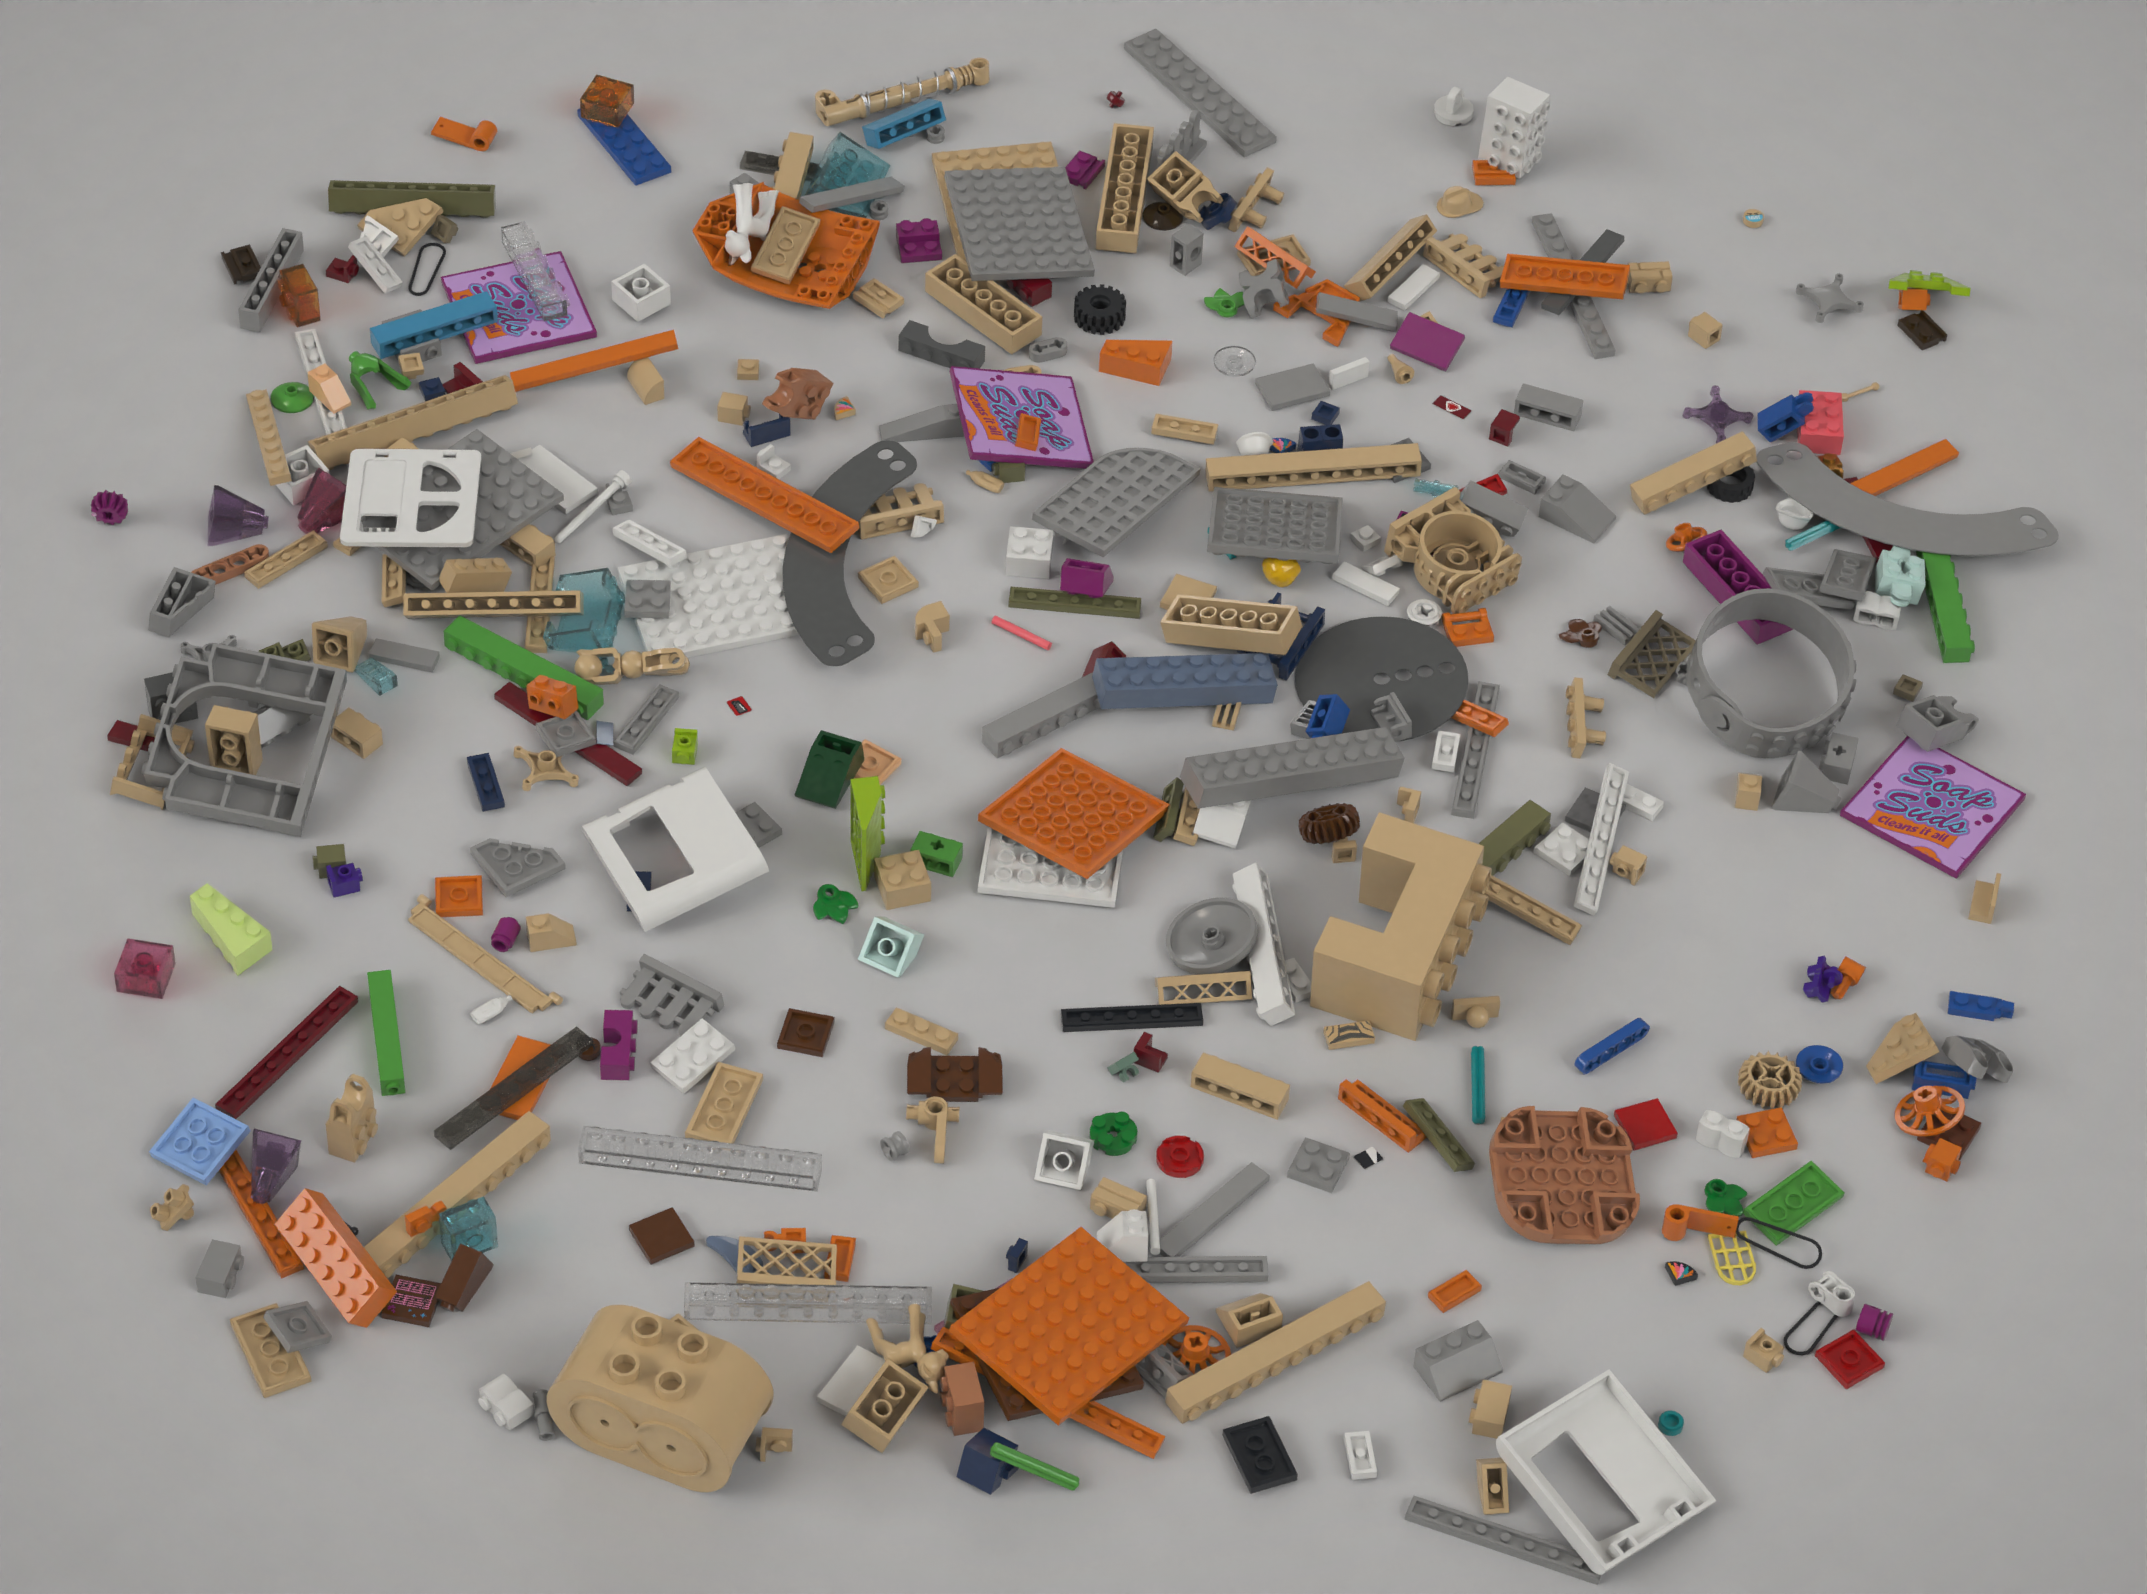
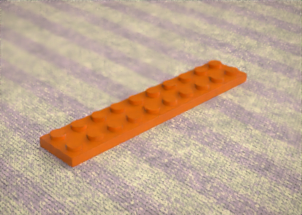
M700 437L696 438L670 461L671 468L829 553L836 550L860 528L858 521Z

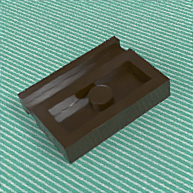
M250 244L231 249L228 253L221 252L222 260L234 285L237 284V281L242 280L246 282L256 278L261 267Z
M1921 310L1919 314L1914 313L1898 320L1897 326L1921 350L1939 344V341L1943 340L1945 342L1947 340V334L1924 310Z

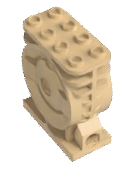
M1456 487L1390 523L1384 552L1389 557L1395 554L1404 562L1414 563V573L1420 585L1430 594L1442 599V603L1446 607L1451 606L1453 614L1465 613L1472 606L1481 604L1489 596H1494L1503 588L1515 584L1522 565V557L1518 553L1513 554V548L1510 545L1504 546L1505 541L1500 537L1496 528L1481 516L1470 513L1471 510L1459 499L1461 492ZM1481 564H1483V572L1480 571Z

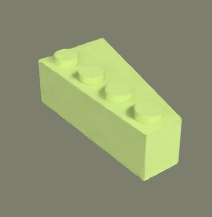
M208 883L190 895L192 915L203 930L210 935L212 942L221 950L223 957L232 965L237 976L273 950L270 931Z

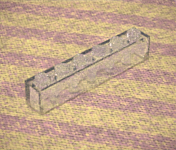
M525 221L501 227L502 244L543 321L567 316V307L570 306L567 294H563L560 281H556L553 268H549L547 256L545 254L542 255L540 243L535 241L533 230L528 228Z

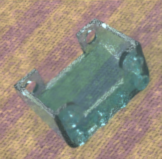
M609 568L560 575L556 591H564V586L565 591L580 590L583 592L584 615L561 616L557 631L551 621L547 622L543 639L550 650L576 653L580 649L593 650L613 647L614 637L617 635L618 622L621 619L622 606L625 604V595L619 589L615 576H612Z

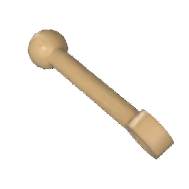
M1874 382L1871 386L1849 394L1842 393V401L1846 402L1848 398L1870 390H1878L1879 384Z

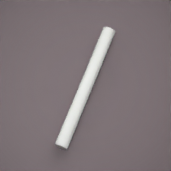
M1148 1179L1146 1181L1150 1252L1153 1255H1157L1160 1253L1156 1181Z

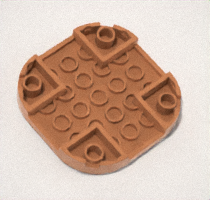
M1525 1106L1508 1113L1493 1133L1489 1145L1496 1204L1505 1222L1521 1236L1540 1243L1604 1244L1622 1236L1635 1219L1640 1205V1194L1635 1191L1630 1154L1633 1151L1632 1145L1620 1125L1618 1127L1607 1119L1609 1116L1605 1113L1587 1107H1580L1577 1112L1535 1110V1106Z

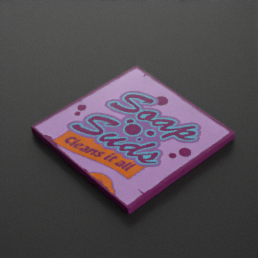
M561 251L441 277L442 286L450 303L487 291L497 306L498 322L463 333L475 364L597 337V331Z
M951 366L949 371L971 460L1086 469L1094 462L1071 376ZM1021 413L1041 418L1036 452L1015 446L1018 421Z
M1906 736L1842 808L1840 816L1957 879L2025 800L2026 794L1941 748L1927 752L1912 738Z

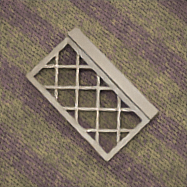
M739 1236L735 1294L833 1302L836 1291L837 1244ZM744 1245L754 1246L758 1251L750 1256L744 1250ZM774 1247L779 1248L783 1253L775 1258L768 1250ZM798 1249L803 1250L807 1255L799 1260L792 1252ZM819 1252H831V1257L823 1262L816 1254ZM762 1254L770 1261L763 1267L755 1261ZM786 1256L795 1263L788 1269L779 1262ZM811 1258L819 1265L812 1271L804 1265ZM750 1263L757 1271L755 1273L742 1272V1269ZM775 1266L782 1273L770 1275L767 1270ZM799 1267L806 1275L804 1277H795L791 1272ZM824 1270L830 1275V1279H819L816 1274Z

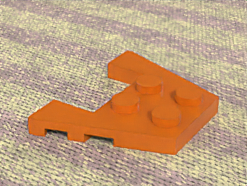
M1326 279L1306 288L1302 294L1289 296V304L1280 307L1278 302L1273 304V310L1286 318H1289L1300 307H1303L1331 323L1332 325L1323 332L1322 339L1338 347L1351 321L1316 313L1317 295L1321 292L1360 302V297Z

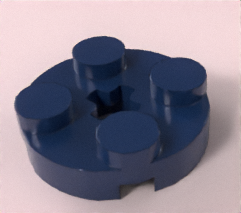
M1228 193L1220 194L1224 200L1221 204L1210 201L1211 204L1208 207L1204 205L1200 209L1199 213L1203 219L1201 224L1206 230H1210L1219 223L1225 224L1232 218L1231 213L1237 202Z

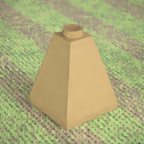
M349 616L313 622V662L353 673L367 637L366 620Z

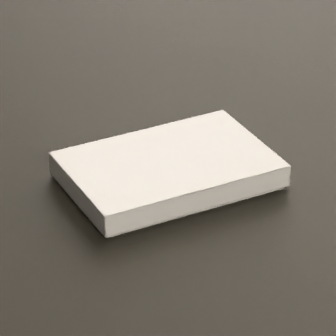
M857 1345L819 1393L817 1402L846 1417L852 1406L885 1363V1359Z

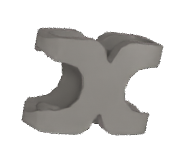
M1277 259L1268 261L1266 270L1258 276H1251L1248 270L1239 273L1240 285L1245 289L1243 293L1244 304L1252 319L1260 316L1261 308L1270 301L1278 302L1280 307L1289 304L1288 293L1283 288L1285 278Z

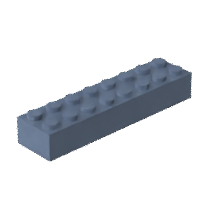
M1268 653L1096 658L1092 675L1101 709L1227 705L1229 703L1236 705L1237 702H1241V704L1273 703L1278 686Z

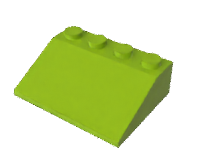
M878 776L850 779V842L861 891H866L874 872V858L880 857L881 845L885 844L884 832L881 831V829H885L884 816H881V814H885L884 800H882L885 798L884 785H880Z

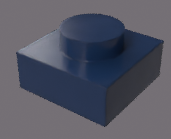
M439 377L419 382V389L425 402L446 395Z
M1320 401L1312 412L1311 420L1324 425H1332L1340 413V408Z
M1019 1238L1014 1246L1011 1245L1006 1254L1009 1271L1017 1273L1027 1257L1028 1241Z

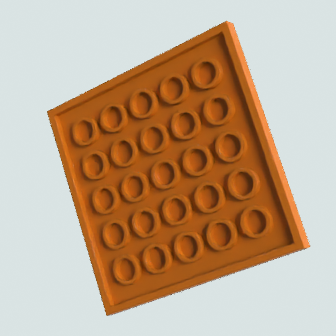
M1060 748L978 814V821L1088 879L1161 819L1165 812L1168 811L1170 804Z

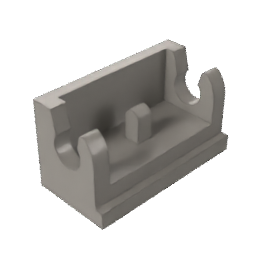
M1391 692L1390 695L1376 699L1374 701L1375 706L1383 705L1372 709L1371 715L1379 728L1386 727L1395 742L1412 737V721L1396 694Z

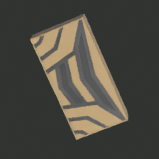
M1370 1021L1326 1026L1323 1030L1329 1050L1375 1043V1036Z

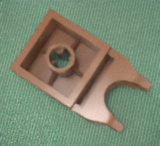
M790 368L777 373L775 379L780 381L779 387L772 395L765 397L762 404L783 417L815 420L820 414L821 407L829 396L834 383L817 370Z

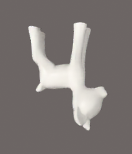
M753 184L733 185L736 199L737 233L729 230L725 235V249L730 255L729 265H733L738 257L744 263H748L751 260L748 236L759 237L762 241H765L771 218L774 215L779 191L758 192L759 210L753 217Z

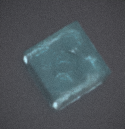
M484 1196L439 1213L441 1244L451 1262L460 1243L482 1253L498 1247L496 1216Z

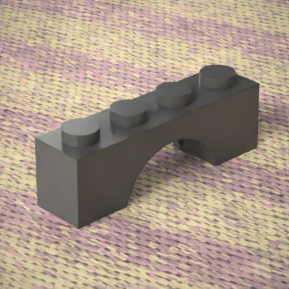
M912 320L908 321L899 334L898 351L947 368H951V366L981 368L985 362L984 345L967 339L953 345L938 343L930 337L928 332L929 326Z

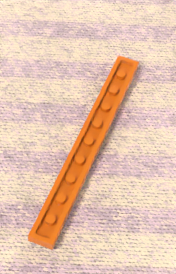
M942 1327L932 1342L931 1349L934 1351L943 1349L948 1353L950 1359L960 1364L974 1362L976 1371L984 1375L974 1353L953 1336L949 1329ZM1095 1401L1088 1402L1069 1417L1152 1459L1155 1458L1166 1437Z

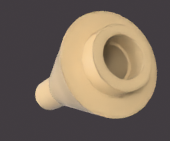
M1390 354L1387 359L1392 365L1396 382L1399 384L1410 382L1414 377V369L1398 360L1394 354Z

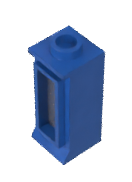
M1921 1061L1914 1066L1912 1090L1915 1091L1922 1086H1946L1958 1091L1963 1098L1968 1099L1970 1090H1975L1977 1078L1968 1074L1959 1066ZM1942 1092V1095L1952 1096V1094L1948 1092Z

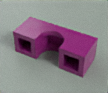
M633 1010L604 1011V1043H614L617 1045L601 1047V1080L629 1081L630 1071H635V1057H631V1054L636 1053V1038H633V1034L638 1032V1020H633Z

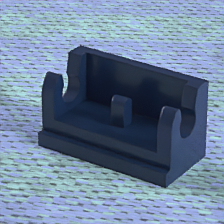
M779 414V419L755 426H749V421H744L743 435L751 447L790 436V417H783Z

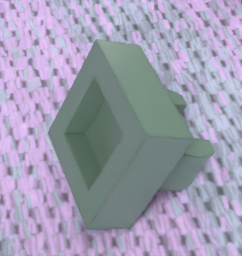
M1132 1052L1107 1068L1111 1075L1119 1072L1121 1081L1125 1082L1129 1080L1126 1074L1127 1070L1132 1073L1133 1077L1139 1074L1138 1068L1132 1065L1139 1059L1135 1052Z

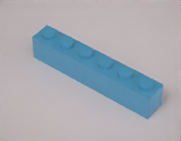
M485 291L370 328L371 344L380 359L399 354L400 350L436 338L443 340L498 322L497 306L488 292Z

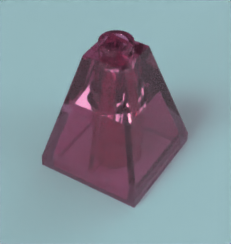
M320 468L315 472L297 516L299 521L298 527L305 534L313 530L316 533H320L342 522L346 485Z

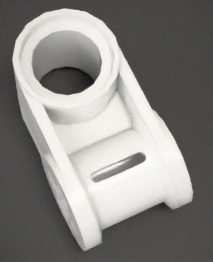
M1826 1271L1821 1279L1809 1284L1808 1290L1811 1296L1835 1315L1845 1317L1851 1314L1855 1291L1851 1286L1839 1279L1835 1273Z

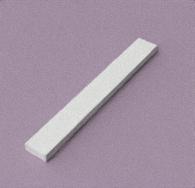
M316 329L294 332L307 377V372L324 363L326 364ZM314 396L326 435L347 428L342 410L333 414Z
M1609 763L1605 769L1574 902V907L1593 916L1598 911L1629 776V771L1612 763Z

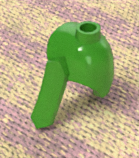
M354 351L349 356V361L351 362V383L363 399L367 409H375L376 403L364 382L360 379L362 375L371 371L379 372L400 390L408 389L412 383L407 377L398 373L374 355L368 353L360 354L358 351Z

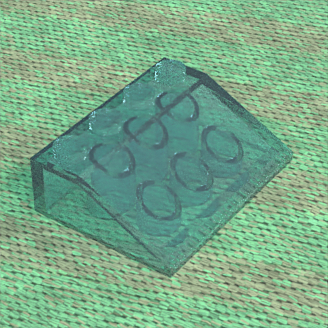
M839 132L828 145L805 195L885 178L890 165L842 132ZM875 199L827 210L866 218L870 211V204Z

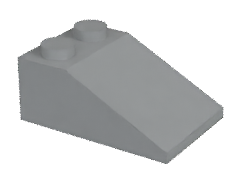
M1564 474L1541 498L1540 518L1592 543H1595L1616 519V515L1582 483Z

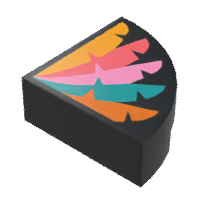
M1670 1261L1665 1264V1269L1675 1286L1697 1280L1698 1273L1685 1263Z

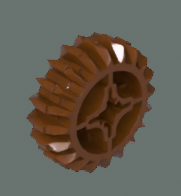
M1346 803L1329 804L1320 808H1314L1299 819L1300 835H1302L1303 840L1312 844L1337 842L1340 839L1353 835L1360 828V818L1356 807Z

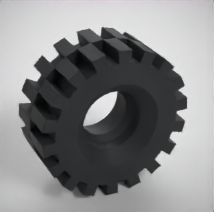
M1100 284V287L1091 285L1090 289L1085 287L1083 292L1080 290L1078 295L1075 296L1074 321L1079 328L1083 327V331L1088 332L1090 330L1091 334L1094 335L1096 332H1100V335H1104L1105 332L1111 334L1113 329L1118 331L1120 326L1124 325L1126 299L1123 294H1120L1118 289L1113 290L1112 286L1105 288L1104 284Z

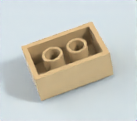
M214 705L205 723L210 766L256 775L263 761L258 714Z
M887 1358L852 1406L841 1425L883 1453L920 1402L928 1386Z

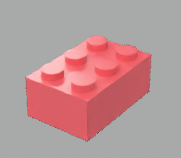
M1799 390V395L1805 392L1812 394L1813 401L1811 403L1814 406V410L1805 416V424L1797 428V442L1807 446L1816 454L1830 453L1840 455L1844 438L1842 393Z

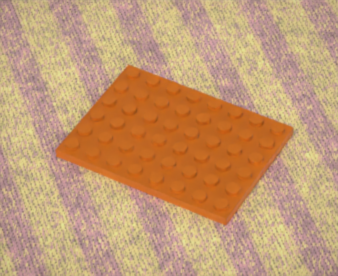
M1080 1227L950 1326L949 1332L1059 1426L1188 1323L1189 1317L1085 1229Z

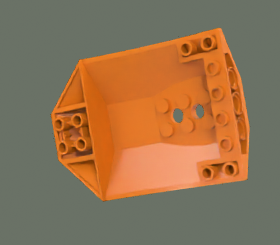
M764 182L753 185V217L759 210L758 192L775 190L764 185ZM779 192L775 203L774 215L770 221L769 231L782 206L821 219L820 225L801 263H806L807 266L797 269L789 285L751 271V266L764 242L759 237L748 236L751 251V260L748 263H744L738 257L733 265H729L730 255L725 249V235L729 230L737 233L735 193L708 204L692 231L714 270L732 281L753 290L788 301L827 309L832 308L851 295L868 265L880 226V221L841 214L830 210L812 213L799 203L800 200Z

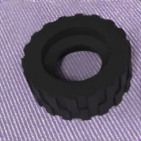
M1746 466L1731 475H1727L1740 479V484H1726L1719 479L1707 485V490H1709V493L1714 498L1729 503L1741 502L1748 499V496L1752 494L1755 473L1753 468Z

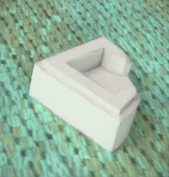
M915 515L911 537H923L930 530H933L937 520Z

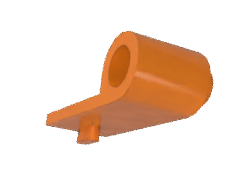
M440 116L431 131V135L478 151H486L498 131L496 125L491 121H481L477 128H473Z
M1673 1204L1666 1208L1662 1234L1668 1240L1679 1241L1684 1238L1687 1229L1735 1238L1739 1217Z

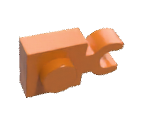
M438 1201L431 1208H428L426 1205L405 1215L406 1231L410 1237L426 1232L429 1228L433 1227L432 1222L442 1221L447 1218V1214L444 1211L447 1209L442 1201Z
M781 1228V1234H777L774 1231H765L764 1238L806 1242V1228ZM772 1247L768 1251H774L777 1248ZM796 1249V1250L793 1251L792 1253L794 1254V1253H805V1252H804L803 1250H798V1249Z

